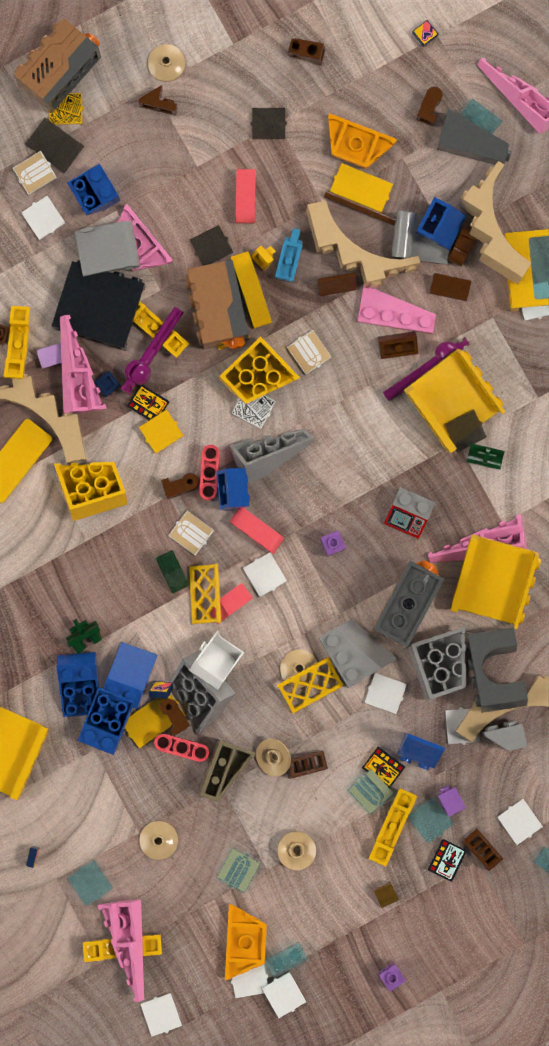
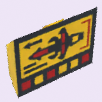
M140 385L127 407L150 420L165 411L170 401L146 386Z
M378 746L365 762L362 769L366 772L372 770L390 789L405 769V766Z

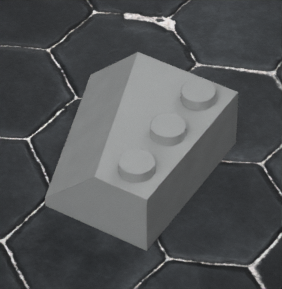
M352 619L319 637L320 642L347 688L397 659Z
M465 627L408 646L426 701L466 688Z
M199 651L184 658L168 681L173 683L172 691L179 703L184 704L188 712L186 713L188 720L192 719L196 729L194 730L197 736L220 717L235 695L233 689L225 681L217 690L189 670L199 656Z

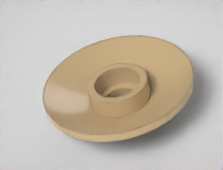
M160 45L150 53L148 69L151 75L159 81L170 82L176 80L185 69L184 55L173 45ZM168 58L170 61L168 64H164L163 59Z
M298 649L289 652L282 659L280 665L283 680L285 681L299 673L296 671L297 665H302L303 670L316 664L317 660L310 652ZM309 672L301 676L300 681L309 683L312 673ZM290 682L288 685L293 687L294 683ZM301 684L297 686V688L307 687Z
M266 739L259 744L256 750V760L261 770L274 777L285 774L291 764V757L287 747L276 739Z
M151 822L144 827L140 834V847L144 854L151 859H166L177 848V832L167 822ZM157 837L162 839V843L159 845L155 843V838Z
M293 831L283 836L277 849L278 857L285 867L291 870H303L314 861L316 846L308 834L301 831ZM299 847L301 849L300 853L295 854L293 848Z

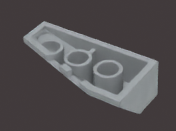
M306 429L282 433L280 437L271 438L268 435L264 436L263 440L253 441V438L246 439L229 446L237 468H246L247 483L249 484L269 475L312 444L314 438Z

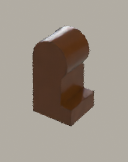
M293 38L291 39L287 55L292 58L314 62L317 65H322L326 49L324 43Z
M431 87L427 90L417 114V121L434 127L437 115L433 113L443 96L440 88Z
M463 227L448 258L449 261L461 267L477 238L469 234L471 230Z
M188 473L182 479L170 482L169 478L161 480L167 499L169 500L194 491L198 487L197 476Z
M165 699L162 701L160 709L163 714L169 717L174 726L170 729L173 736L191 726L175 700Z

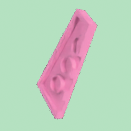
M363 285L358 323L433 334L436 314L371 287L365 288V285Z

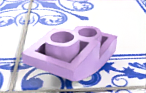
M61 343L36 350L42 368L62 363Z

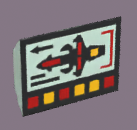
M442 839L428 870L452 882L467 850Z

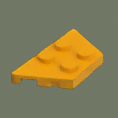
M331 113L328 115L331 155L333 157L368 169L397 142L396 138Z
M229 904L225 980L265 964L267 924L233 904Z

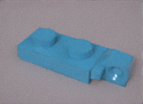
M293 228L291 238L286 237L284 240L275 274L276 279L292 283L294 281L303 246V241L299 240L301 232L299 229Z

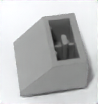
M515 720L504 722V726L499 728L498 725L486 726L485 731H481L482 736L504 750L511 751L528 747L523 724L517 723Z

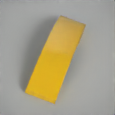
M249 251L231 256L230 258L233 260L235 273L254 329L272 323Z
M139 301L133 322L151 338H154L164 322ZM172 330L162 347L177 358L189 343Z
M11 306L4 378L23 379L29 341L30 307Z
M399 788L368 859L385 867L387 866L417 795Z
M160 934L142 935L143 956L162 954ZM113 938L83 942L84 962L117 958L111 943Z

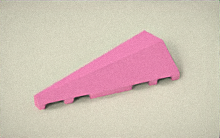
M485 58L480 59L477 66L539 134L548 131L549 97L546 99L538 92V89L512 75L509 77L505 75L499 66L495 69L486 62Z
M70 315L61 316L60 334L64 414L107 409L106 404L102 403L100 399L99 387L95 386L92 379L93 372L83 347H79L77 342V332L73 331L69 322L71 317Z
M521 514L516 515L514 520L507 523L505 521L500 522L499 526L488 530L485 528L473 534L527 549ZM471 535L460 539V543L451 547L449 544L444 546V550L437 553L429 552L430 563L464 560Z
M123 900L99 904L98 909L99 911L102 910L106 920L104 925L110 930L113 938L111 943L120 967L125 969L128 977L126 980L127 985H131L135 995L133 1000L134 1002H140L144 1000L141 900Z

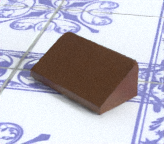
M355 273L319 278L317 280L319 295L326 296L355 291L357 288Z
M434 273L429 294L467 301L471 280Z
M415 332L378 337L381 359L419 354Z

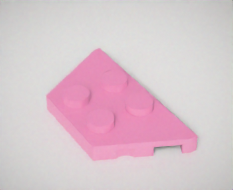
M126 204L117 222L132 221L140 267L132 269V272L172 263L171 257L128 204Z

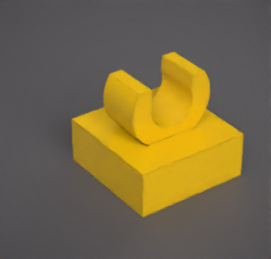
M261 245L251 257L264 271L273 262L274 259L272 257L276 251L272 246L265 250Z

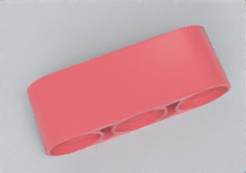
M237 169L236 223L255 224L256 169Z
M207 445L202 451L200 495L203 500L208 502L213 501L217 497L218 492L216 471H219L220 454L215 445ZM209 449L215 450V458L208 459L205 455ZM206 469H214L215 475L212 478H207L204 475ZM211 487L214 490V494L211 497L204 496L203 491L205 488Z
M245 508L238 509L229 520L231 524L272 554L276 552L285 539Z
M169 734L158 735L154 742L155 747L159 751L199 762L205 761L210 754L209 748L204 744ZM161 737H166L169 741V745L166 748H162L158 744ZM184 742L187 744L188 749L185 753H180L177 750L178 743ZM202 747L206 750L204 758L196 756L195 751L197 748Z

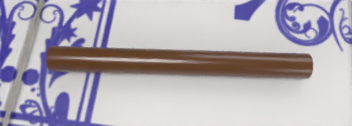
M326 190L324 198L390 225H395L396 218Z

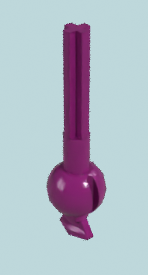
M174 306L139 360L134 359L126 365L125 376L128 379L121 387L123 392L131 395L132 388L136 384L143 385L150 379L151 369L149 365L184 313L179 308Z
M464 337L461 342L458 341L455 344L451 341L440 343L435 350L436 356L382 393L389 402L455 350H463L464 346H469V342Z

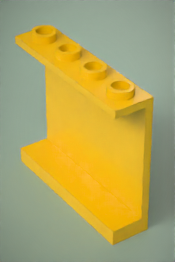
M460 349L455 350L403 390L444 449L449 453L457 449L455 444L497 412L503 414L505 412L502 407L504 405L502 400L498 396H494L492 393L494 389L488 381L485 382L481 377L483 375L482 371L478 366L474 367L471 363V360H473L471 355L466 350Z
M471 534L450 605V611L458 613L460 609L511 623L515 629H518L519 624H523L524 606H528L530 601L529 589L533 588L536 577L533 576L535 569L539 570L541 564L538 552Z
M0 707V792L9 795L12 799L19 800L50 728Z

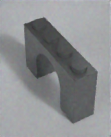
M514 627L468 634L465 647L466 653H470L471 658L468 659L469 670H473L474 677H471L472 687L477 689V695H475L476 707H480L481 713L527 706L528 697L524 681L496 684L491 682L482 670L483 664L490 657L517 651Z

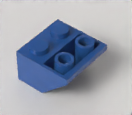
M100 164L67 182L86 216L104 211L120 201L118 193Z
M434 197L416 234L450 250L467 216L450 204Z
M246 468L216 471L220 510L232 511L249 507L250 495L248 493Z

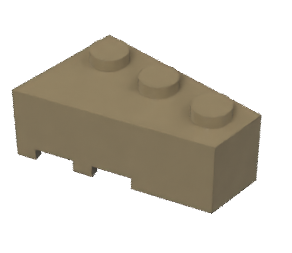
M217 739L197 794L218 802L256 753Z

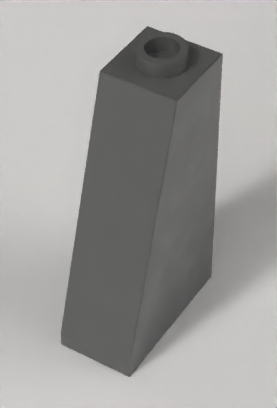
M448 109L437 150L494 165L498 161L503 164L505 161L509 162L511 151L508 150L509 144L453 110Z

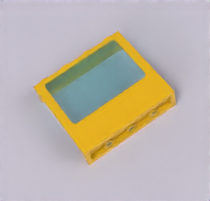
M549 229L505 233L504 237L521 256L531 262L530 267L518 285L507 278L510 312L518 311L519 308L549 306Z

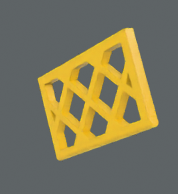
M218 563L189 567L192 624L221 623ZM210 569H214L213 580L207 574ZM195 570L202 574L197 581L195 580ZM204 578L210 583L206 590L200 586ZM213 587L215 588L214 600L208 595ZM196 589L203 594L198 601L196 600ZM205 598L211 603L207 611L201 606ZM214 607L216 608L215 619L209 615ZM197 609L204 614L200 620H197Z
M327 657L279 683L277 687L294 714L343 687V684L330 658ZM325 663L328 664L327 673L317 671L319 666ZM309 672L312 673L309 683L300 681L301 676ZM316 674L325 676L323 686L313 684ZM329 678L336 679L338 684L330 688L326 687ZM293 682L292 692L285 691L283 686ZM298 684L308 686L305 696L295 694ZM311 687L321 690L320 694L312 698L308 697ZM294 697L303 699V703L296 707L292 705Z

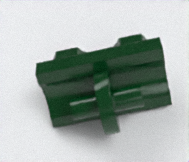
M471 443L467 463L501 470L505 451Z
M77 619L73 620L75 626L69 629L71 635L66 637L69 647H73L77 653L86 649V645L83 642L84 639L89 637L93 644L102 640L100 628L96 621L88 625L86 620L79 623Z

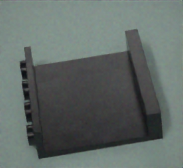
M77 260V262L72 261L51 326L53 329L60 331V317L70 315L71 319H69L73 331L77 332V337L126 351L127 339L146 285L140 278L124 277L125 274L117 271L83 277L80 260Z

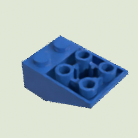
M96 652L57 655L56 667L63 717L88 715L99 687Z
M98 687L77 741L114 755L123 736L135 701Z

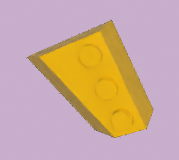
M260 336L218 378L233 394L247 404L300 377Z
M91 462L87 465H79L78 463L61 465V463H54L72 521L128 504L126 492L115 462Z

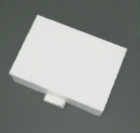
M217 631L208 644L204 641L199 650L202 652L189 670L218 690L244 652L222 638Z

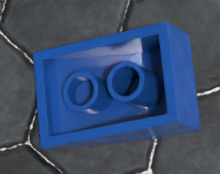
M121 642L103 689L135 701L133 708L138 709L158 655Z
M404 733L397 755L401 756L400 760L411 763L413 760L419 763L418 767L429 770L430 767L435 768L445 747Z

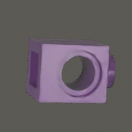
M339 530L320 539L328 557L346 549Z
M448 785L439 790L440 794L437 796L448 817L466 809L456 787L451 788Z
M395 962L378 972L390 992L406 981Z

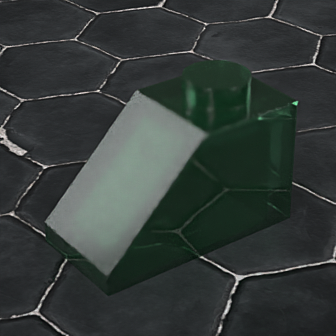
M173 550L155 558L173 594L190 586Z

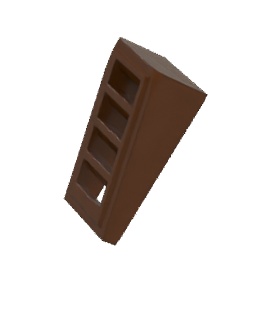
M324 751L291 758V764L287 771L288 779L327 770ZM315 756L318 757L320 764L319 768H317L316 761L314 758ZM308 758H310V761H311V765H312V769H311V770L309 769V765H308V761H307ZM300 760H302V762H303V766H304V770H305V771H303V772H302V770H301V766H300V762H299ZM292 762L295 763L296 774L294 773Z
M477 828L463 840L465 845L488 871L503 860V857ZM479 836L480 839L471 845L470 842ZM482 842H484L485 845L480 850L476 851L475 848L478 847ZM489 848L491 851L482 858L480 855ZM494 854L496 857L487 864L486 860Z

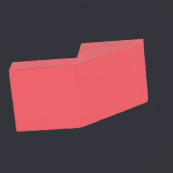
M243 583L220 598L221 622L253 599ZM214 607L213 610L210 612V615L212 616L213 619L216 618V608H215V607Z

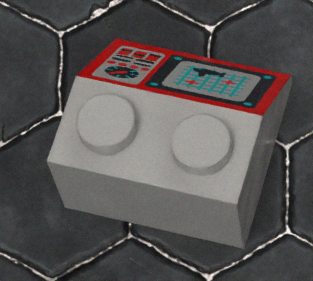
M400 487L384 524L419 539L435 502Z

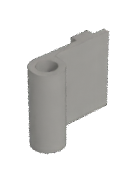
M397 211L391 257L405 259L419 256L422 262L447 265L449 250L416 234L424 215Z
M122 221L75 231L83 277L118 269L132 270L140 267L132 221Z

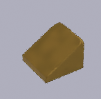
M391 882L373 890L381 908L399 900Z

